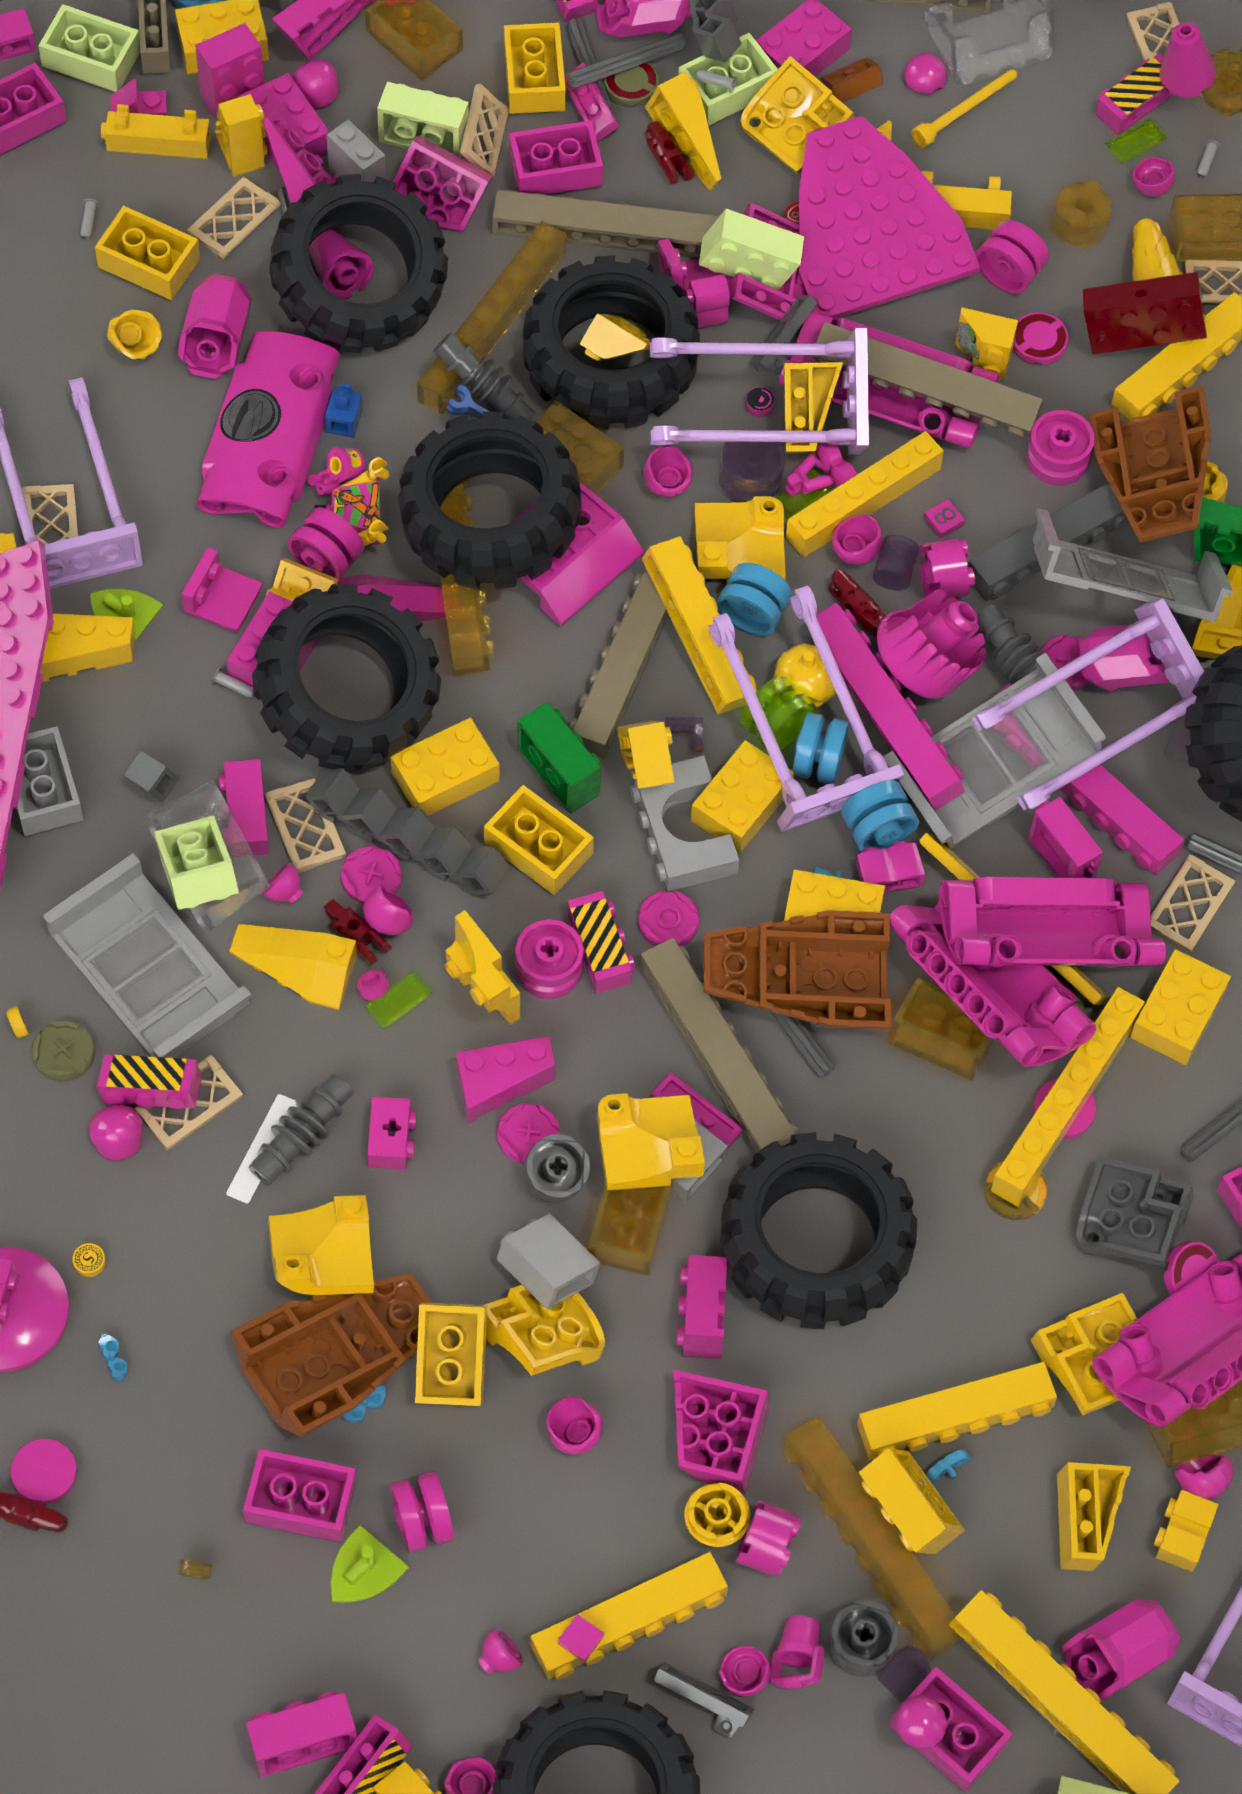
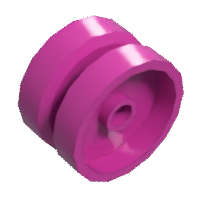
M1005 220L998 224L990 234V237L983 242L975 254L982 275L995 287L1012 294L1022 293L1034 280V277L1048 263L1049 259L1047 246L1041 237L1031 228L1013 220Z
M1054 410L1045 413L1037 419L1031 430L1027 449V464L1031 472L1039 480L1051 485L1065 486L1075 483L1082 478L1090 465L1091 454L1094 448V431L1090 423L1081 415L1069 410Z
M321 507L313 509L305 518L303 526L298 527L287 541L289 551L299 564L339 580L346 573L349 567L348 564L354 563L364 550L363 540L358 532L341 516Z
M547 919L534 922L523 930L517 939L515 970L517 979L525 991L538 998L554 999L563 997L575 989L582 977L584 956L582 940L575 929L562 921Z
M435 1470L418 1475V1497H416L412 1483L407 1479L390 1483L395 1519L408 1553L426 1549L427 1536L425 1527H428L432 1540L437 1545L454 1541L448 1507Z

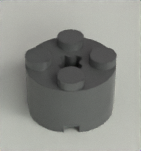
M552 1134L539 1140L529 1151L523 1165V1176L529 1191L547 1202H563L575 1196L587 1181L590 1173V1159L586 1150L574 1138L564 1134ZM554 1162H558L559 1168H564L559 1175H555L554 1170L549 1169Z
M870 1600L853 1602V1604L839 1611L834 1619L829 1639V1648L833 1662L852 1675H878L893 1659L899 1639V1629L889 1610L882 1604ZM861 1634L868 1636L867 1642L860 1641Z

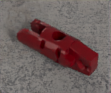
M658 121L648 123V128L645 132L648 147L670 184L678 182L677 173L685 181L692 180L694 178L693 172L671 135L667 134Z
M836 569L832 575L833 580L828 587L830 593L833 594L845 609H849L853 617L874 635H877L878 626L886 616L885 613L845 571Z
M334 899L324 906L326 915L332 920L329 923L330 926L341 937L356 940L357 952L371 965L377 962L375 954L367 947L371 941L384 953L391 950V945L352 908L348 907L345 909Z
M0 1492V1518L5 1520V1522L22 1525L34 1531H38L39 1528L49 1531L54 1530L55 1533L63 1532L68 1527V1518H65V1515H62L59 1511L56 1512L53 1509L47 1508L45 1502L28 1499L16 1493Z

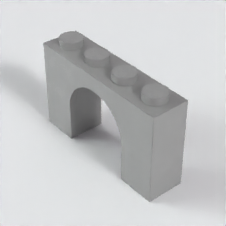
M704 756L672 763L675 781L673 783L638 789L637 780L634 779V785H630L631 797L634 803L639 802L641 811L638 812L639 821L642 829L647 828L650 836L647 838L649 852L657 857V876L660 882L665 881L668 891L738 874L739 857L731 834L699 842H687L674 837L663 823L665 814L672 807L680 803L696 800L712 781Z

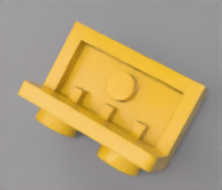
M284 558L280 561L274 585L271 589L267 590L266 596L270 591L293 601L296 597L314 588L321 589L322 592L328 591L332 584L338 583L339 579Z

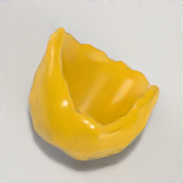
M131 309L109 322L107 337L118 352L131 359H145L158 349L162 341V331L160 323L153 314Z

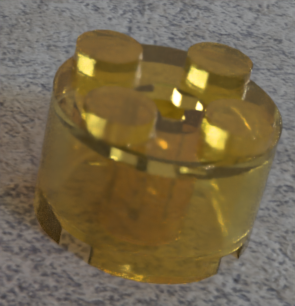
M1230 48L1221 49L1212 55L1216 66V78L1212 87L1209 89L1207 87L1200 92L1210 107L1226 117L1242 112L1241 49H1239V52L1229 51Z
M1093 180L1076 182L1061 188L1056 198L1051 222L1055 236L1063 243L1067 241L1074 244L1073 247L1087 248L1099 243L1107 231L1112 212V202L1109 195L1101 188L1098 182Z

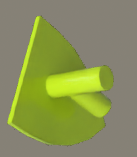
M106 589L90 593L92 610L95 616L133 617L136 634L135 641L164 606V604L150 596L127 589Z
M360 1525L340 1548L334 1562L331 1577L333 1603H352L369 1599L387 1590L409 1567Z

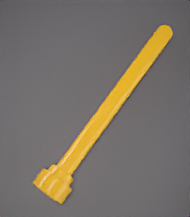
M1014 69L1008 70L931 124H919L911 130L912 139L920 148L927 147L934 142L937 132L1015 80L1017 72Z

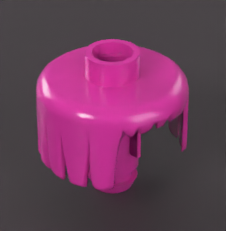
M941 589L934 590L908 610H897L889 613L880 622L877 630L878 649L891 674L912 692L930 699H940L951 694L978 671L983 665L984 657L986 656V648L982 649L985 644L983 634L979 633L973 637L979 628L977 623L978 617L974 609L968 603L958 601L954 597L944 600L947 593Z

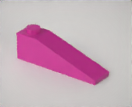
M281 115L266 117L263 120L291 203L297 202L304 190L319 181H326L328 184L336 181L337 175L335 174L331 177L321 166L324 161L318 155L314 156L304 148L305 142L302 137Z
M366 574L341 577L337 583L355 584L358 587L359 593L368 594L374 588L392 596L393 599L390 605L402 613L406 608H409L420 621L462 616L458 591L455 587Z

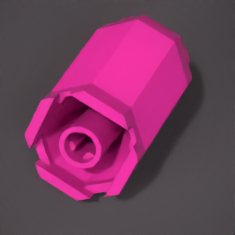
M604 0L603 5L598 4L596 9L598 30L618 38L661 31L671 34L684 23L685 19L691 16L689 0Z
M214 273L204 278L193 289L184 327L180 335L178 350L179 358L182 361L185 360L189 365L188 369L193 375L217 379L225 371L234 368L237 363L246 324L249 319L252 299L247 292L245 284L237 278Z
M1130 625L1099 627L1079 640L1080 655L1082 656L1126 630ZM1146 633L1134 638L1081 670L1082 675L1087 681H1093L1095 685L1110 692L1120 687L1169 682L1165 675L1166 668L1161 659H1158L1153 654L1150 648L1151 641Z
M1138 1598L1088 1629L1079 1632L1066 1642L1062 1649V1654L1066 1653V1661L1062 1664H1065L1076 1675L1075 1680L1084 1689L1087 1687L1093 1690L1102 1702L1150 1672L1160 1668L1173 1658L1176 1647L1180 1644V1636L1172 1621L1157 1601H1145Z

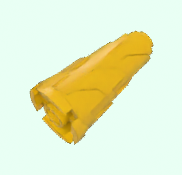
M1151 219L1140 220L1133 228V281L1183 274L1178 269L1174 254L1171 253L1167 238L1163 236L1158 222Z

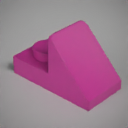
M133 79L110 96L111 111L117 112V104L129 105V113L167 116L166 90L138 91L136 79Z

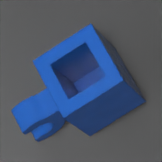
M340 383L339 389L333 388L325 415L326 433L355 437L363 407L362 393L353 391L352 385Z

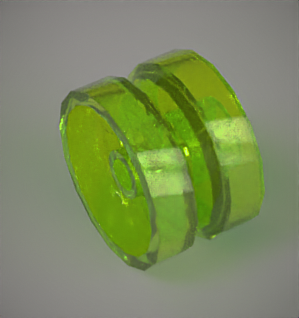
M778 676L770 680L756 692L778 746L782 750L798 737L807 712L815 713L816 706L805 694H797V687L786 676ZM746 704L740 714L739 722L751 735L758 734L757 740L766 749L750 709Z

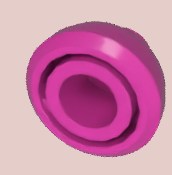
M292 863L283 865L262 889V895L267 899L276 902L288 901L290 904H293L303 893V890L300 888L299 873Z
M499 1629L491 1630L484 1640L482 1656L478 1658L481 1667L488 1674L494 1671L501 1673L512 1672L522 1667L523 1658L514 1642L503 1631Z

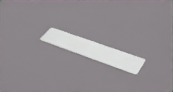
M281 1094L277 1095L226 1192L228 1196L247 1204L250 1202L260 1180L250 1171L249 1165L260 1155V1146L263 1143L269 1145L275 1138L271 1127L273 1125L280 1126L279 1118L284 1115L288 1116L287 1110L290 1106L297 1107L295 1100Z

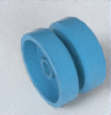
M741 563L733 569L728 578L727 586L722 589L716 603L719 614L727 613L733 626L738 630L760 637L769 636L775 631L780 622L781 614L786 611L790 603L789 598L792 597V591L784 579L772 570L758 564Z
M807 712L802 730L800 729L797 738L792 771L795 772V777L808 779L812 775L815 763L817 762L819 763L817 770L819 783L835 784L846 744L849 721L834 718L830 721L826 735H823L825 724L823 715Z
M890 780L870 785L857 792L842 806L840 813L849 830H853L852 836L860 851L869 847H877L878 849L890 848L893 843L907 839L917 829L920 821L912 806L907 804L908 798L899 782Z

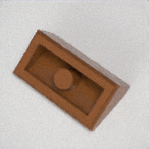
M864 58L819 78L820 82L829 88L832 94L841 102L883 84L880 66L868 58Z

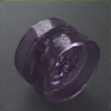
M726 442L722 449L719 470V484L723 493L736 503L748 502L754 496L776 497L782 487L785 467V452L781 443Z

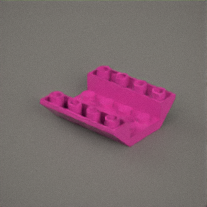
M581 482V517H586L589 523L576 527V537L560 559L554 556L551 557L552 566L548 571L533 580L528 575L519 578L540 596V609L561 627L644 554V550L624 518ZM537 500L533 504H531L526 510H524L519 516H517L512 522L518 520L519 518L524 516L528 511H530V509L535 505Z

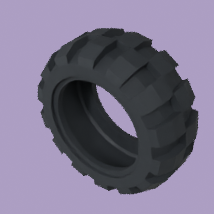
M361 174L337 175L336 181L328 184L326 181H319L304 190L297 202L290 203L279 221L270 250L272 255L269 271L272 288L280 295V307L291 322L295 323L298 320L306 327L304 331L306 336L321 343H324L325 339L340 344L339 351L361 353L363 347H373L375 351L379 352L397 346L400 339L405 336L413 337L427 323L430 314L436 308L442 295L441 292L447 279L448 257L443 251L446 241L438 221L428 219L425 214L428 207L412 192L405 197L394 190L397 184L395 182L376 176L374 183L361 181ZM359 224L371 227L386 235L401 252L407 269V284L396 295L381 302L361 304L344 300L330 292L317 278L311 265L309 246L320 234L336 226Z
M615 255L596 256L593 264L583 266L579 260L564 267L558 273V281L550 278L533 297V305L526 311L523 327L524 366L530 372V382L542 399L546 402L553 399V409L573 422L577 417L587 419L589 427L609 430V423H624L625 429L645 424L648 421V414L653 412L659 417L679 401V394H683L689 389L696 373L699 354H678V356L672 358L649 357L644 362L630 368L605 370L589 366L575 358L562 341L571 329L585 320L594 318L598 313L626 317L637 321L648 328L656 338H672L678 342L700 343V334L698 332L699 320L693 304L687 296H682L683 289L665 272L658 276L653 273V267L650 263L631 258L630 263L616 262Z
M483 411V418L468 420L467 415H463L447 421L445 425L446 430L438 434L434 430L430 432L415 448L416 456L411 455L405 463L399 480L401 491L398 495L404 535L411 550L422 557V563L444 579L449 574L454 575L455 583L478 590L480 583H494L496 590L515 587L517 584L516 579L528 575L533 580L548 571L552 566L551 557L554 556L560 559L576 537L575 529L581 522L582 499L577 467L570 460L567 448L551 432L544 435L543 427L537 422L519 415L516 421L506 419L504 412ZM502 473L516 476L531 484L540 493L535 505L524 516L512 523L495 528L469 527L451 519L441 510L443 501L456 486L482 474Z
M332 584L328 591L325 592L314 588L296 597L286 609H281L263 635L255 654L257 665L252 673L254 696L258 700H262L264 707L260 714L272 733L279 730L288 740L284 747L301 759L306 754H309L319 759V767L328 769H344L346 765H354L355 769L362 771L378 767L386 759L410 747L432 718L433 707L439 701L442 679L439 673L435 672V667L440 660L433 640L431 638L423 639L419 632L423 626L421 621L409 608H406L402 613L390 605L393 599L392 596L374 588L368 594L359 593L358 587L355 584ZM342 635L360 640L373 648L384 660L392 676L394 700L391 710L377 718L356 721L337 717L321 708L308 694L300 676L299 654L301 647L319 637Z
M1234 646L1218 656L1211 664L1212 668L1206 669L1200 676L1192 690V693L1196 696L1195 704H1191L1186 708L1184 728L1190 729L1191 745L1185 746L1189 765L1198 768L1201 775L1197 783L1209 799L1214 802H1220L1219 808L1242 822V646Z
M816 1132L791 1135L790 1143L783 1146L778 1141H774L754 1153L753 1162L750 1165L740 1167L729 1185L728 1196L723 1204L720 1244L722 1255L727 1258V1264L730 1265L732 1270L731 1279L743 1296L748 1299L756 1298L761 1303L760 1311L780 1322L784 1320L785 1316L801 1320L800 1328L824 1329L825 1322L839 1320L840 1326L843 1327L866 1319L867 1311L871 1308H882L898 1292L901 1280L908 1274L917 1242L918 1219L913 1215L912 1210L914 1199L905 1180L899 1176L895 1178L891 1173L893 1164L875 1149L871 1148L867 1154L857 1149L856 1139L834 1133L833 1141L817 1140ZM810 1188L831 1190L846 1196L862 1209L872 1226L875 1243L860 1261L846 1269L831 1273H814L801 1270L784 1261L769 1245L761 1223L764 1215L775 1202L792 1192Z
M582 1690L558 1696V1703L546 1709L540 1706L520 1722V1729L514 1737L506 1740L497 1760L496 1775L499 1780L492 1783L493 1794H534L541 1775L556 1758L569 1750L581 1746L605 1745L619 1749L635 1758L650 1775L657 1794H701L700 1776L696 1774L693 1763L694 1755L683 1734L675 1733L667 1724L668 1717L649 1703L642 1707L628 1701L629 1694L603 1690V1696H584Z

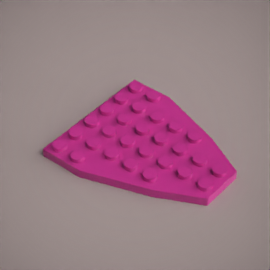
M859 116L808 133L799 187V235L804 236L799 273L806 295H811L818 302L812 311L838 319L980 273V265L960 216L911 159L864 117Z

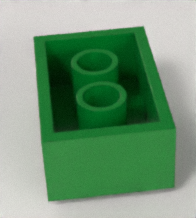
M545 702L518 719V750L570 814L600 796L602 764L595 753H589L584 747L583 739L579 733L569 729L566 725L565 717L559 709L554 710L548 702Z

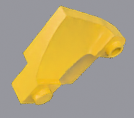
M790 56L746 106L741 115V125L743 131L756 143L758 142L798 175L803 168L808 133L853 119L854 112L838 100L829 88ZM757 119L760 121V125L752 127L750 125L751 121Z
M754 496L752 500L742 503H695L697 571L703 574L704 579H726L727 585L730 574L738 564L753 563L772 570L781 576L784 581L786 580L784 507L780 500L771 496ZM767 508H772V509H774V510H772V511H767V510H765V509H767Z
M464 910L455 916V941L445 950L447 960L444 964L445 969L453 979L458 978L463 986L471 984L470 994L477 1005L481 1006L483 1004L489 1013L493 1010H498L509 1025L520 1019V992L503 972L502 956Z
M628 1093L607 1095L600 1100L597 1121L607 1191L670 1186L671 1179L703 1176L705 1160L701 1136L698 1135L690 1095L634 1099L628 1096Z
M366 1195L334 1196V1201L310 1210L269 1216L268 1228L274 1275L276 1281L294 1292L306 1295L374 1293Z
M523 1285L510 1288L506 1298L485 1304L488 1305L486 1339L491 1346L499 1344L508 1350L531 1376L574 1361H578L583 1366L597 1361L602 1355L605 1347L603 1330L595 1314L579 1292L547 1310Z
M1124 1293L1069 1314L1065 1320L1038 1330L1031 1339L1041 1361L1045 1362L1046 1368L1049 1367L1065 1386L1082 1416L1120 1401L1097 1375L1093 1368L1092 1360L1120 1339L1119 1333L1122 1328L1137 1320Z

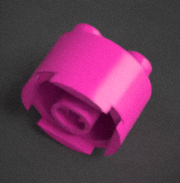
M953 538L921 544L918 556L924 555V563L919 564V571L926 596L936 589H941L947 593L944 600L949 597H966L970 591L969 586L975 584L973 569L967 566L968 546L966 540Z
M757 1500L753 1508L755 1512L754 1518H751L748 1529L742 1536L737 1551L738 1557L735 1559V1562L772 1577L774 1574L779 1576L782 1568L786 1567L791 1554V1549L786 1548V1546L790 1545L793 1537H796L802 1519L797 1518L795 1513Z

